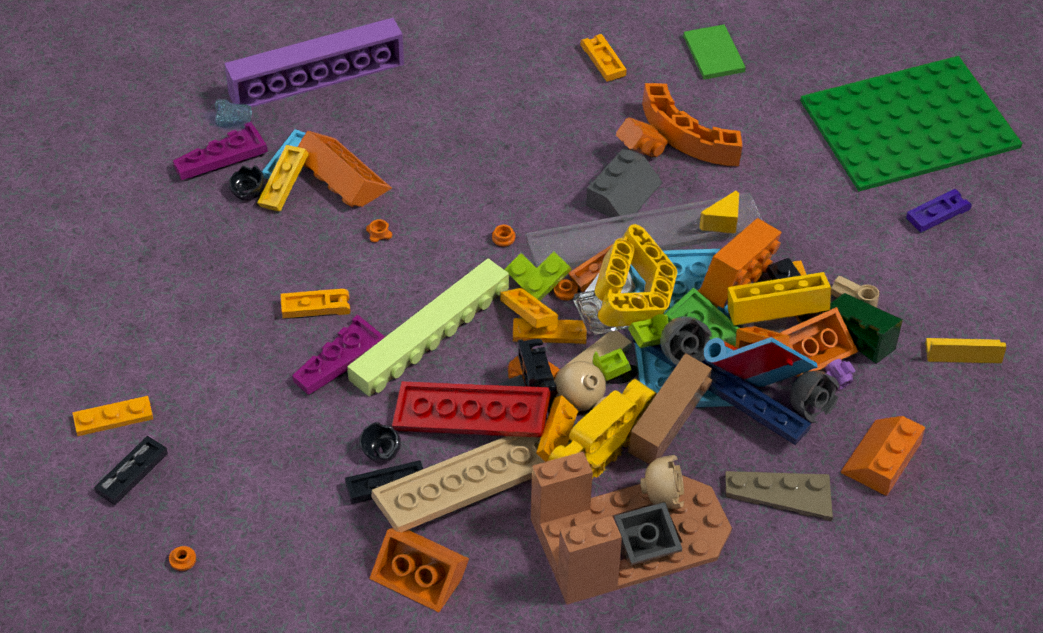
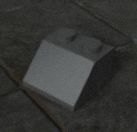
M665 502L614 516V521L622 536L621 554L630 565L682 552V546Z

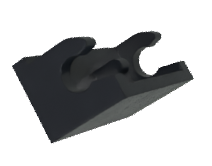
M541 339L518 340V359L526 387H547L550 391L556 390L545 347L532 349L534 346L543 345V341Z

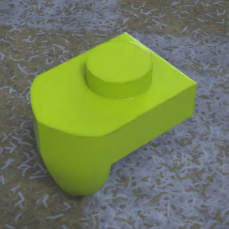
M658 314L652 319L631 323L628 330L639 348L661 344V333L668 323V316Z
M621 348L599 357L597 351L593 355L592 364L603 373L605 381L631 370L630 364Z

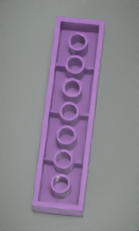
M389 18L224 63L229 96L236 111L402 66L404 65L403 34L394 18Z

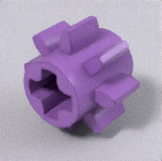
M836 359L824 368L828 375L837 379L839 383L838 390L847 387L854 381L852 373L855 372V369L849 361L842 362L841 359Z

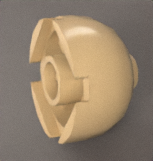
M577 361L563 366L557 372L554 380L558 392L556 397L560 395L565 397L578 412L594 408L595 404L603 398L606 391V381L603 373L598 367L589 362Z
M675 455L655 459L647 467L645 478H641L642 493H647L654 505L665 502L667 509L682 508L684 505V501L679 502V495H684V486L680 465L675 466L673 462L678 459Z

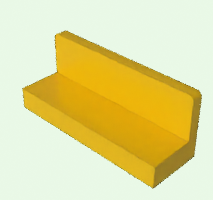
M926 338L925 341L928 362L1002 363L1007 348L1006 343L991 339Z

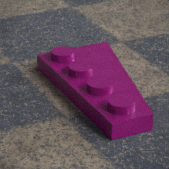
M250 121L244 124V129L238 132L235 129L228 132V137L221 141L215 139L208 143L207 148L203 150L197 148L173 160V165L181 180L266 153L268 152L267 145Z
M357 314L352 319V324L348 328L343 327L338 332V337L332 343L327 342L322 347V352L318 356H312L292 375L294 383L308 395L346 372L348 365L384 339L385 336Z

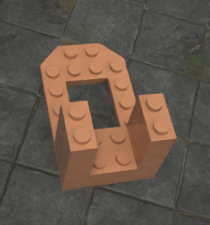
M584 452L532 466L531 521L567 605L717 561L731 534L732 527L712 487L682 475L684 495H679V502L684 501V505L682 508L668 509L682 546V552L630 565L626 559L620 560L622 536L614 521V516L654 505L650 501L648 494L642 493L641 484L591 498L593 472Z

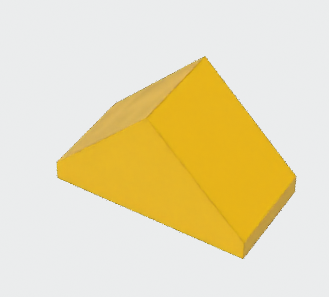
M734 191L701 212L699 228L702 231L736 233L739 192Z

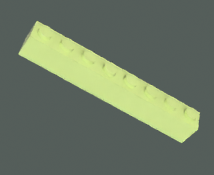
M486 259L348 365L349 381L369 397L375 392H381L386 387L387 382L393 378H399L405 368L410 364H417L424 353L428 350L436 349L442 339L446 336L454 335L461 324L464 322L469 323L474 318L475 313L481 309H487L493 299L498 295L500 296L502 291H507L509 288V273L490 259Z

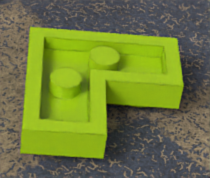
M553 251L537 268L520 253L504 270L524 290L541 301L572 269Z

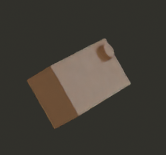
M684 354L632 429L628 448L630 454L648 464L662 457L712 383V379H710L712 368L690 355Z

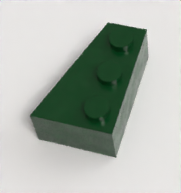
M843 293L830 303V310L838 308L857 350L873 363H879L896 350L903 319L846 293Z

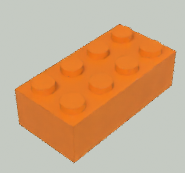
M759 218L754 220L713 256L699 292L706 299L724 308L728 304V287L751 284L752 282L756 283L763 272L767 273L768 265L773 263L770 260L772 254L774 255L780 247L781 242L778 240L782 232Z

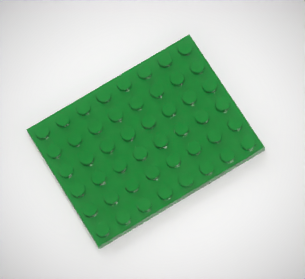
M959 56L810 93L800 98L804 108L858 192L1020 149L1023 144Z

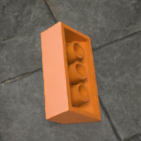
M307 130L298 145L299 148H304L309 153L303 166L314 171L313 175L316 178L329 184L327 186L328 189L336 194H340L343 197L342 201L351 207H354V205L363 207L392 189V187L333 137Z

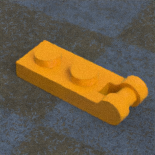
M602 34L595 35L592 39H581V47L591 58L606 82L626 76L627 69Z
M346 289L282 293V318L350 314V304L347 302L349 301V291Z

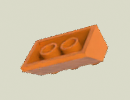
M837 307L780 332L790 336L791 349L817 363L818 368L810 371L820 370L836 359L842 360L858 352Z
M904 416L875 420L841 470V473L887 496L921 445L925 426Z
M391 528L386 532L369 579L440 612L462 580L469 558L410 530L397 532L394 528Z

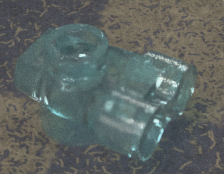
M227 99L216 100L215 108L217 114L215 122L217 126L227 127L229 123L251 121L252 110L250 105L229 103Z

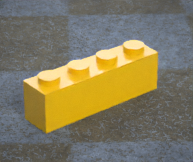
M820 272L728 287V312L733 325L827 311L830 310L831 286L825 273Z

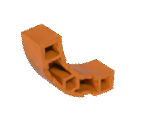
M645 83L642 101L645 116L650 125L654 126L660 134L668 139V144L691 157L706 162L739 166L743 147L740 131L714 126L712 129L699 125L698 120L684 111H679L675 107V101L670 95L667 84Z

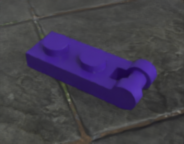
M953 189L908 211L906 219L921 233L960 213L963 214L969 211L972 204L967 199L963 200L961 193Z

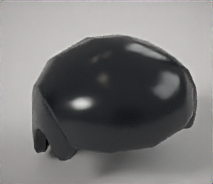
M256 165L252 168L242 166L229 179L230 191L241 200H252L258 197L264 189L263 172Z
M374 422L366 426L360 434L359 446L370 460L386 463L398 454L401 448V438L392 426Z

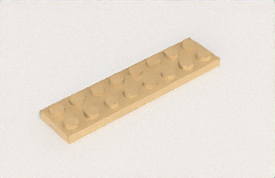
M503 437L372 490L371 497L391 526L397 532H404L532 479V466L545 462L536 454L541 438Z

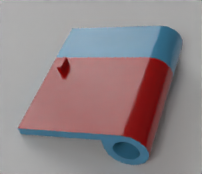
M772 337L739 349L722 339L713 338L707 342L704 348V357L707 361L757 387H764L818 368L816 362Z

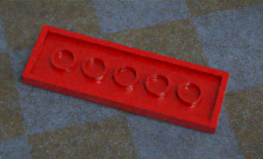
M401 381L392 427L396 431L541 438L545 427L550 390L547 387Z

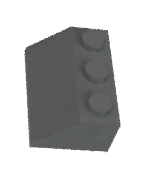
M624 147L587 188L586 206L626 225L662 184V181L643 155Z

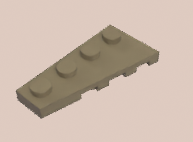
M725 472L726 497L758 505L773 506L775 509L790 510L809 517L811 515L832 522L829 474Z

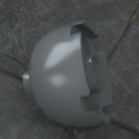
M681 316L672 319L662 330L660 338L661 350L667 359L678 365L685 353L702 362L705 359V345L710 340V337H712L711 331L706 324L691 316Z
M819 370L804 372L791 386L790 403L798 415L811 422H816L813 418L824 411L825 415H827L834 409L838 400L835 392L836 388L839 389V383L836 378ZM811 404L816 408H821V412L812 414L806 411V409Z

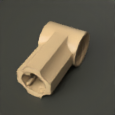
M838 276L831 287V295L837 298L846 293L874 307L878 306L879 290L873 285L860 286L842 276Z

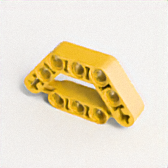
M630 225L622 238L616 239L605 255L599 272L595 294L603 302L598 311V318L604 325L609 327L630 326L633 322L652 319L658 314H664L670 304L677 277V269L648 232L639 225ZM630 265L635 268L646 282L644 292L621 293L626 283Z
M637 379L632 380L622 394L617 390L613 391L573 427L569 435V439L572 442L568 446L559 445L549 456L548 461L584 452L593 472L592 479L594 477L597 478L606 470L605 467L611 461H616L617 456L622 455V446L627 447L629 445L632 429L657 393Z

